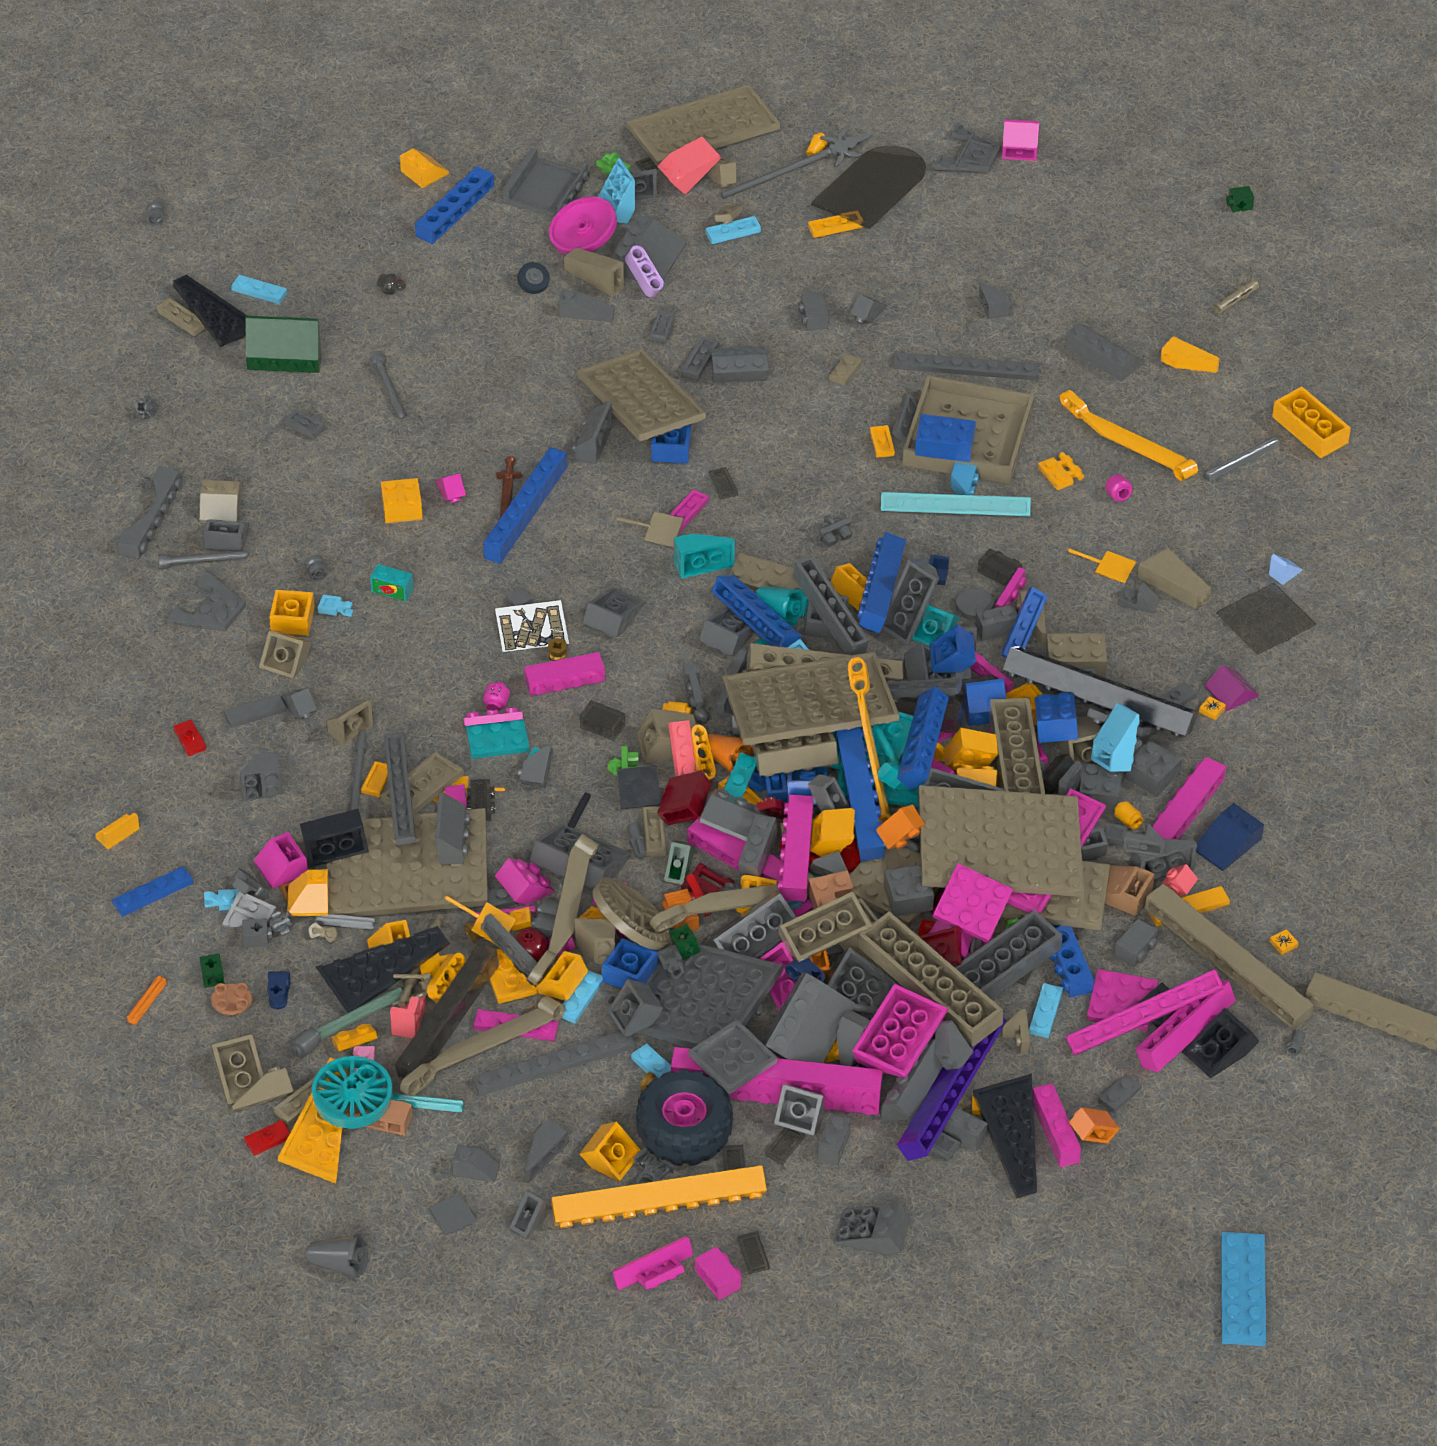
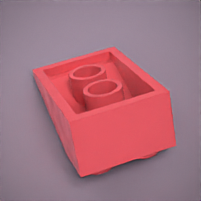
M700 137L670 153L657 167L682 193L687 194L722 157L703 137Z

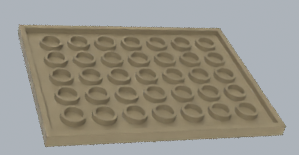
M863 653L722 676L743 745H755L757 743L775 742L776 740L794 739L800 736H813L819 733H832L838 730L863 727L858 697L850 687L848 663L855 657L862 658L868 667L870 689L865 695L871 726L899 721L898 710L876 653ZM856 663L853 666V671L855 672L862 669V663ZM857 682L855 688L861 690L864 688L865 682Z
M919 785V815L925 823V826L920 829L922 886L946 888L957 863L1012 888V892L1083 897L1084 884L1078 796Z
M485 808L466 810L467 813H470L471 822L470 825H467V828H469V840H466L468 856L464 857V864L440 865L435 841L437 813L413 815L416 842L396 846L393 817L362 819L369 852L327 863L329 880L328 913L363 917L459 908L445 899L446 896L465 907L485 906L486 902L488 903Z

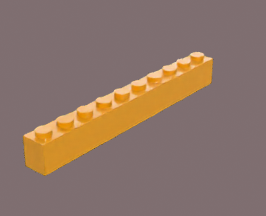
M755 1166L556 1196L551 1198L554 1225H560V1228H569L573 1226L572 1223L581 1222V1225L593 1224L594 1220L602 1219V1222H609L615 1220L617 1216H623L624 1219L636 1217V1213L644 1212L645 1215L657 1214V1210L665 1209L666 1212H674L678 1210V1207L686 1206L687 1209L698 1208L699 1204L702 1203L714 1206L720 1204L722 1200H728L729 1203L739 1202L742 1197L748 1196L750 1200L762 1198V1194H765L767 1189L763 1166Z

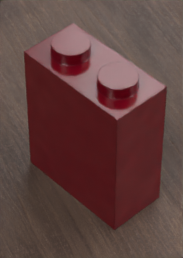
M702 770L669 778L657 812L667 825L700 818L712 784Z

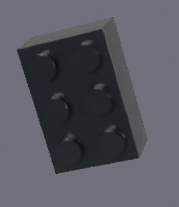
M359 809L300 823L310 867L369 852Z

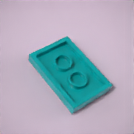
M524 719L466 726L471 759L530 752Z

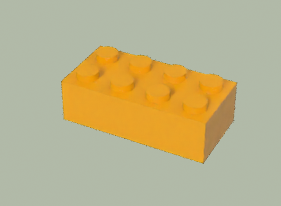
M1302 386L1274 401L1272 417L1318 457L1323 458L1348 444L1351 427Z

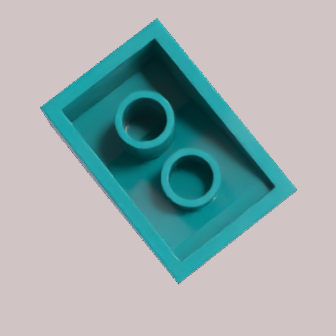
M687 534L674 537V565L681 579L731 568L735 563L734 538L701 534Z

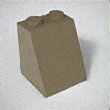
M651 708L636 734L645 764L673 759L668 723L689 720L690 728L697 725L693 714Z
M1083 716L1077 718L1078 740L1055 741L1068 770L1076 761L1082 763V765L1083 763L1099 765L1091 760L1093 741L1101 727L1091 721L1092 717Z

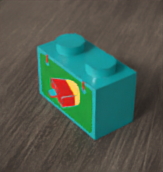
M377 564L370 576L371 592L407 601L414 589L413 573Z

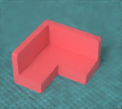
M411 996L410 1002H407L405 1007H391L392 1035L416 1039L426 1009V996L421 998Z

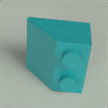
M928 604L912 640L929 646L931 642L957 625L960 616Z

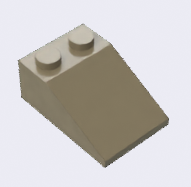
M253 1035L212 1044L211 1053L227 1104H234L264 1076Z

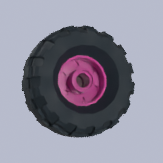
M680 1069L675 1073L669 1071L662 1074L660 1079H653L646 1086L643 1093L641 1092L636 1107L637 1133L639 1138L642 1139L643 1146L651 1154L655 1153L658 1159H666L671 1161L673 1165L679 1166L690 1163V1166L696 1165L701 1160L708 1161L713 1158L716 1152H720L728 1143V1137L731 1135L733 1127V1107L729 1094L712 1077L708 1078L703 1072L699 1071L688 1072L687 1069Z

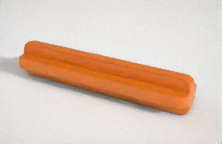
M157 976L127 1015L129 1023L133 1025L138 1023L165 987L166 979L164 977Z

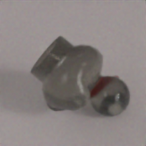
M382 273L376 283L386 295H393L396 292L395 290L403 291L406 288L405 281L401 280V278L397 279L396 275L392 273L387 275Z

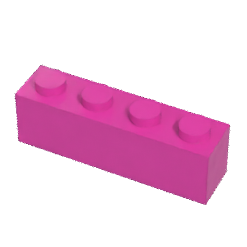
M599 652L526 666L524 667V680L530 696L541 695L547 692L561 691L562 689L605 681V668Z
M1053 1083L1033 1088V1107L1059 1168L1079 1163L1081 1147Z

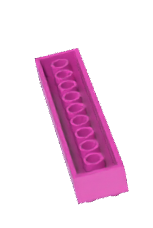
M674 1047L671 1064L672 1073L678 1072L680 1069H687L688 1072L699 1071L703 1072L706 1077H710L688 1056L689 1048ZM777 1058L776 1064L729 1094V1096L740 1101L750 1100L779 1104L783 1084H788L824 1095L825 1110L879 1115L883 1070Z

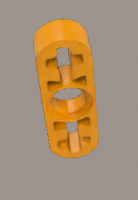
M695 725L690 730L696 771H708V775L707 773L704 774L711 780L716 775V768L707 731L702 725ZM699 748L704 750L705 758H701L698 755Z
M454 953L447 956L427 986V994L430 999L438 1000L446 997L466 967V959L463 954ZM445 971H446V972L448 973V975H449V980H448V982L445 980V977H444Z

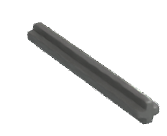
M1272 437L1205 471V479L1212 481L1277 448L1280 445V440L1277 437Z

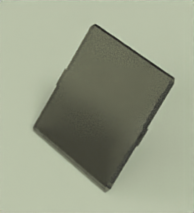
M1275 583L1242 597L1240 600L1218 610L1216 613L1258 655L1292 639V637L1317 624Z

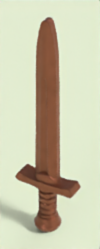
M512 456L505 458L506 471L495 473L497 479H503L500 518L510 505L513 479L522 478L521 472H513L516 459Z

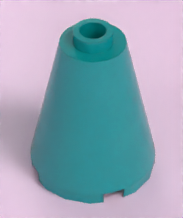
M761 586L755 591V594L791 626L797 625L799 623L797 620L800 617L803 618L806 613L808 598L803 590L799 588Z

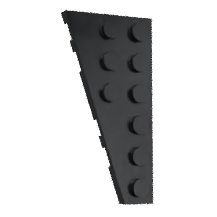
M188 275L173 280V287L220 347L246 336V314Z
M436 926L415 933L414 936L405 939L400 938L394 940L393 943L382 944L355 953L351 957L334 960L333 963L324 966H316V969L346 1012L349 1013L367 1004L402 979L394 978V974H409L450 945V942L440 928Z
M1032 1074L973 1090V1097L983 1121L988 1123L987 1130L1016 1198L1037 1193Z

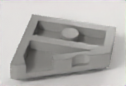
M239 891L222 926L242 927V920L267 919V924L269 925V920L272 919L271 914L276 911V907L249 894L244 895Z

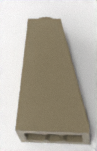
M579 248L573 249L564 256L565 270L608 296L613 297L624 289L623 262Z
M1169 548L1139 563L1137 576L1140 579L1196 609L1210 601L1212 588Z

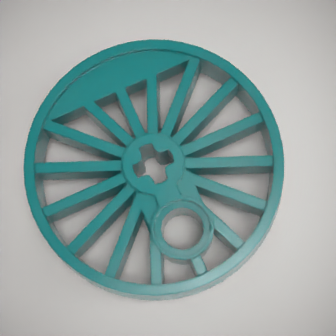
M346 1056L335 1059L323 1066L313 1080L312 1096L314 1105L319 1115L334 1126L355 1129L371 1125L378 1121L390 1106L392 1098L391 1078L385 1068L372 1059L361 1056ZM350 1068V1076L347 1077L344 1069ZM338 1071L342 1080L333 1073ZM354 1104L361 1115L360 1117H354ZM349 1106H350V1117H348L347 1115H345L346 1112H347V1110H348V1108H349ZM364 1108H366L371 1113L366 1114Z

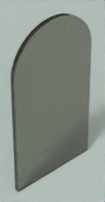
M900 146L873 148L858 158L811 202V205L870 229L923 179L926 173L925 161L918 153Z

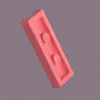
M689 720L668 723L675 777L696 772Z

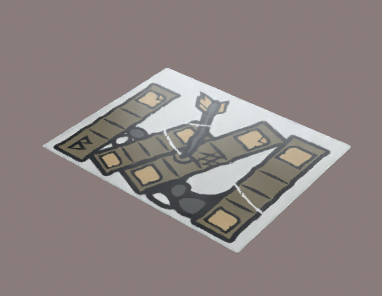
M561 600L495 608L503 652L546 647L555 638L563 639L569 644Z

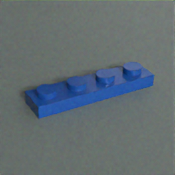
M1033 587L1028 589L1000 654L1002 657L1007 658L1011 647L1020 646L1026 648L1048 595Z
M182 866L112 899V903L123 917L192 885L193 878Z

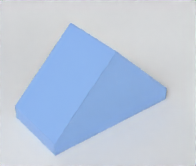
M1275 554L1271 557L1269 575L1282 585L1303 570L1289 559Z

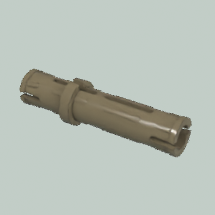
M1252 279L1245 285L1237 287L1236 291L1213 305L1215 312L1222 314V312L1240 300L1248 298L1249 294L1259 289L1258 282Z

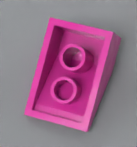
M783 942L760 958L783 966L782 974L769 991L779 1011L796 984V981L791 979L785 970V966L795 958L787 951Z

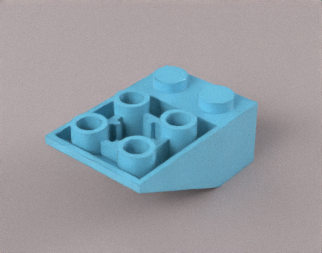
M618 158L598 197L607 200L612 205L617 215V222L628 223L635 210V179L622 160Z
M1117 703L1093 741L1091 760L1110 772L1131 771L1134 761V747L1137 741L1136 734L1139 725V714L1123 704Z

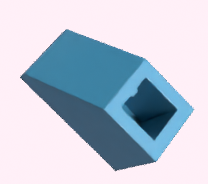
M955 462L951 474V488L957 495H974L976 488L974 484L978 485L979 481L977 466Z

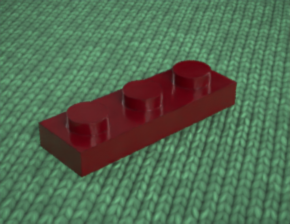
M767 797L763 799V802L757 803V810L779 819L788 817V815L784 814L785 802H782V800H777L775 797Z

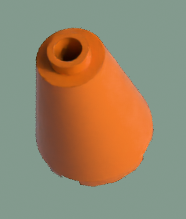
M708 734L713 759L730 773L740 752L753 757L752 745H743L741 737Z

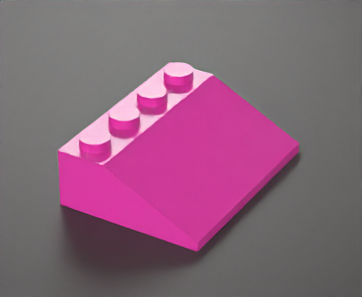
M894 984L852 1050L856 1062L870 1069L883 1070V1073L906 1078L945 1017L948 1008Z

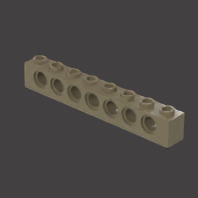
M751 643L747 653V672L851 655ZM877 658L886 682L903 680L902 661Z

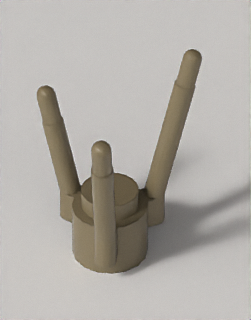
M430 973L393 975L394 978L423 979V981L419 982L421 991L411 994L407 1002H410L411 996L421 998L428 995L427 986L433 978L430 977ZM397 1000L396 1002L392 1003L391 1005H392V1006L397 1005L399 1000Z

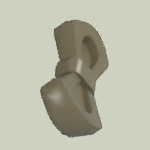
M314 922L308 930L311 939L320 936L326 938L331 944L338 938L336 927H322L317 922Z

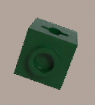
M1250 186L1229 188L1226 203L1227 206H1230L1232 212L1253 210L1254 195Z
M688 924L669 931L672 945L676 946L682 960L700 953L697 938Z
M220 954L199 957L204 988L213 987L220 983L225 984Z

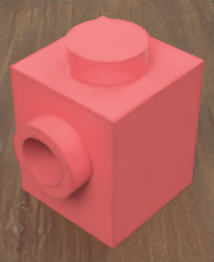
M1184 864L1170 869L1166 873V878L1162 884L1174 890L1180 897L1188 894L1198 878L1188 865Z

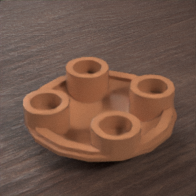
M220 983L215 986L211 1002L218 1012L226 1015L241 1014L250 1007L252 996L245 983Z

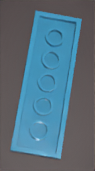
M1221 1233L1222 1344L1266 1346L1265 1234Z

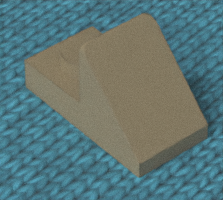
M1021 1009L1006 1022L1002 1032V1038H1015L1016 1046H1020V1054H1029L1030 1037L1026 1009Z

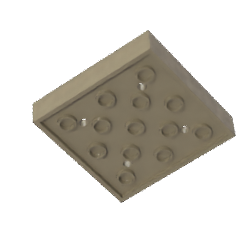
M927 375L903 449L902 465L952 474L955 462L977 466L979 479L1011 485L1032 416L1034 395ZM921 414L976 421L975 439L970 462L915 455L916 435Z

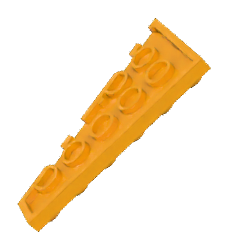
M330 1057L327 1063H329V1062H331V1061H333V1060H335V1059H333V1058ZM349 1068L344 1069V1071H345L347 1077H348ZM338 1071L333 1073L342 1080ZM312 1093L278 1156V1161L336 1183L342 1128L328 1123L319 1115L314 1105Z

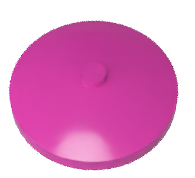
M584 197L574 200L565 205L554 216L549 227L550 240L554 247L563 254H567L575 248L592 252L604 245L613 235L617 225L616 212L607 200L600 197Z

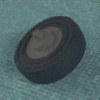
M529 262L521 267L517 280L522 290L530 294H538L547 288L550 276L548 270L542 264Z

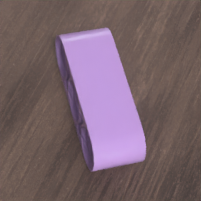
M633 246L625 256V261L645 295L654 297L662 289L663 280L643 247Z

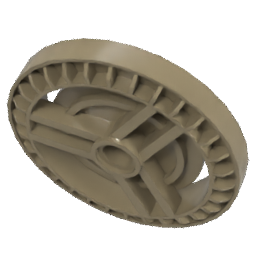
M602 878L593 888V898L603 916L614 925V928L616 927L620 933H623L634 943H638L640 946L648 949L662 950L670 942V928L658 933L651 927L650 920L660 912L638 890L612 878Z

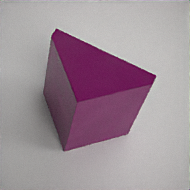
M1221 665L1205 684V688L1216 700L1226 704V711L1259 697V694L1236 670L1225 665Z

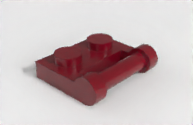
M699 863L692 873L703 895L720 892V888L701 878L702 875L723 885L721 888H725V883L734 884L735 882L730 878L726 879L711 871L703 863ZM686 879L681 885V890L688 889V892L691 893L693 891Z

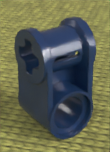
M809 958L800 962L794 959L785 966L788 976L796 982L801 973H808L816 979L819 975L818 980L821 982L825 979L824 972Z
M269 971L267 987L269 1005L273 1009H282L287 1005L290 972Z

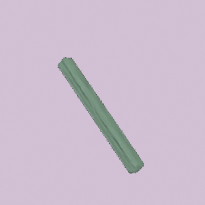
M401 987L396 988L316 1029V1031L320 1034L322 1040L400 999L403 990Z

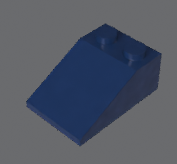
M1233 803L1217 817L1197 842L1196 853L1224 871L1262 839L1264 824Z

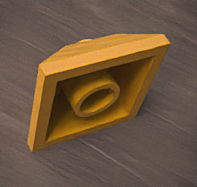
M328 869L307 870L288 885L287 911L292 916L328 915Z

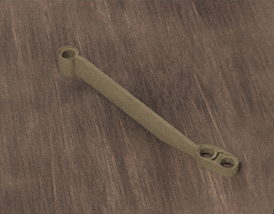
M583 833L569 854L549 948L527 979L535 985L544 976L574 932L575 918H577L589 859L593 857L600 845Z
M808 872V881L815 878L811 872ZM778 884L708 893L684 905H675L656 914L650 920V925L659 933L680 923L686 916L691 914L753 907L778 890Z
M549 996L543 997L538 1003L537 1009L454 1044L430 1063L417 1067L401 1082V1092L412 1097L431 1083L437 1071L543 1026L551 1020H560L564 1015L565 1006Z

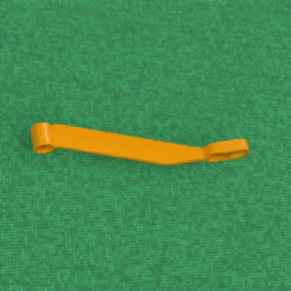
M1071 390L1060 394L1062 405L1075 417L1083 419L1101 436L1171 468L1179 481H1184L1198 473V467L1194 460H1187L1185 457L1090 413L1084 401Z
M855 657L848 663L850 687L858 697L862 726L881 809V818H878V821L884 823L891 815L884 783L878 777L880 765L865 695L870 689L868 667L862 658ZM856 663H862L860 671H853V666ZM864 681V688L857 690L855 688L856 683Z

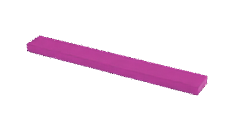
M1214 969L1067 1035L1065 1039L1073 1055L1076 1056L1224 989V986Z

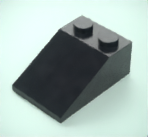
M1224 1008L1182 1053L1209 1078H1212L1245 1057L1260 1041L1250 1029Z

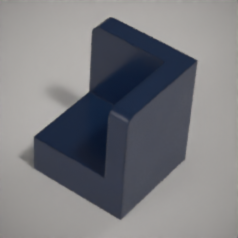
M930 555L929 564L936 568L939 576L937 585L945 586L949 570V557Z

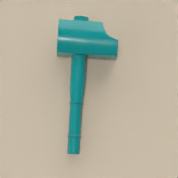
M879 724L872 725V731H874L890 763L885 762L878 770L879 780L893 789L915 792L919 786L910 790L897 779L901 763L881 730V726Z

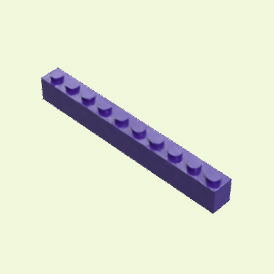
M1004 1017L1003 1024L974 1047H971L973 1053L960 1069L946 1070L945 1067L942 1068L897 1144V1147L908 1161L928 1156L1006 1023Z

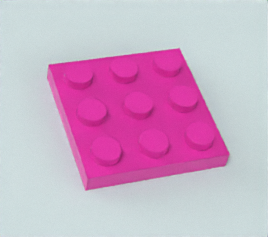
M957 863L932 917L952 927L959 926L963 932L988 943L1013 889Z
M1098 969L1088 1009L1087 1021L1099 1022L1136 1005L1157 987L1158 980ZM1149 1023L1136 1028V1030L1148 1032Z

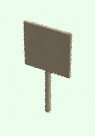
M654 511L650 524L617 517L616 519L648 527L644 541L674 548V537H678L684 518Z

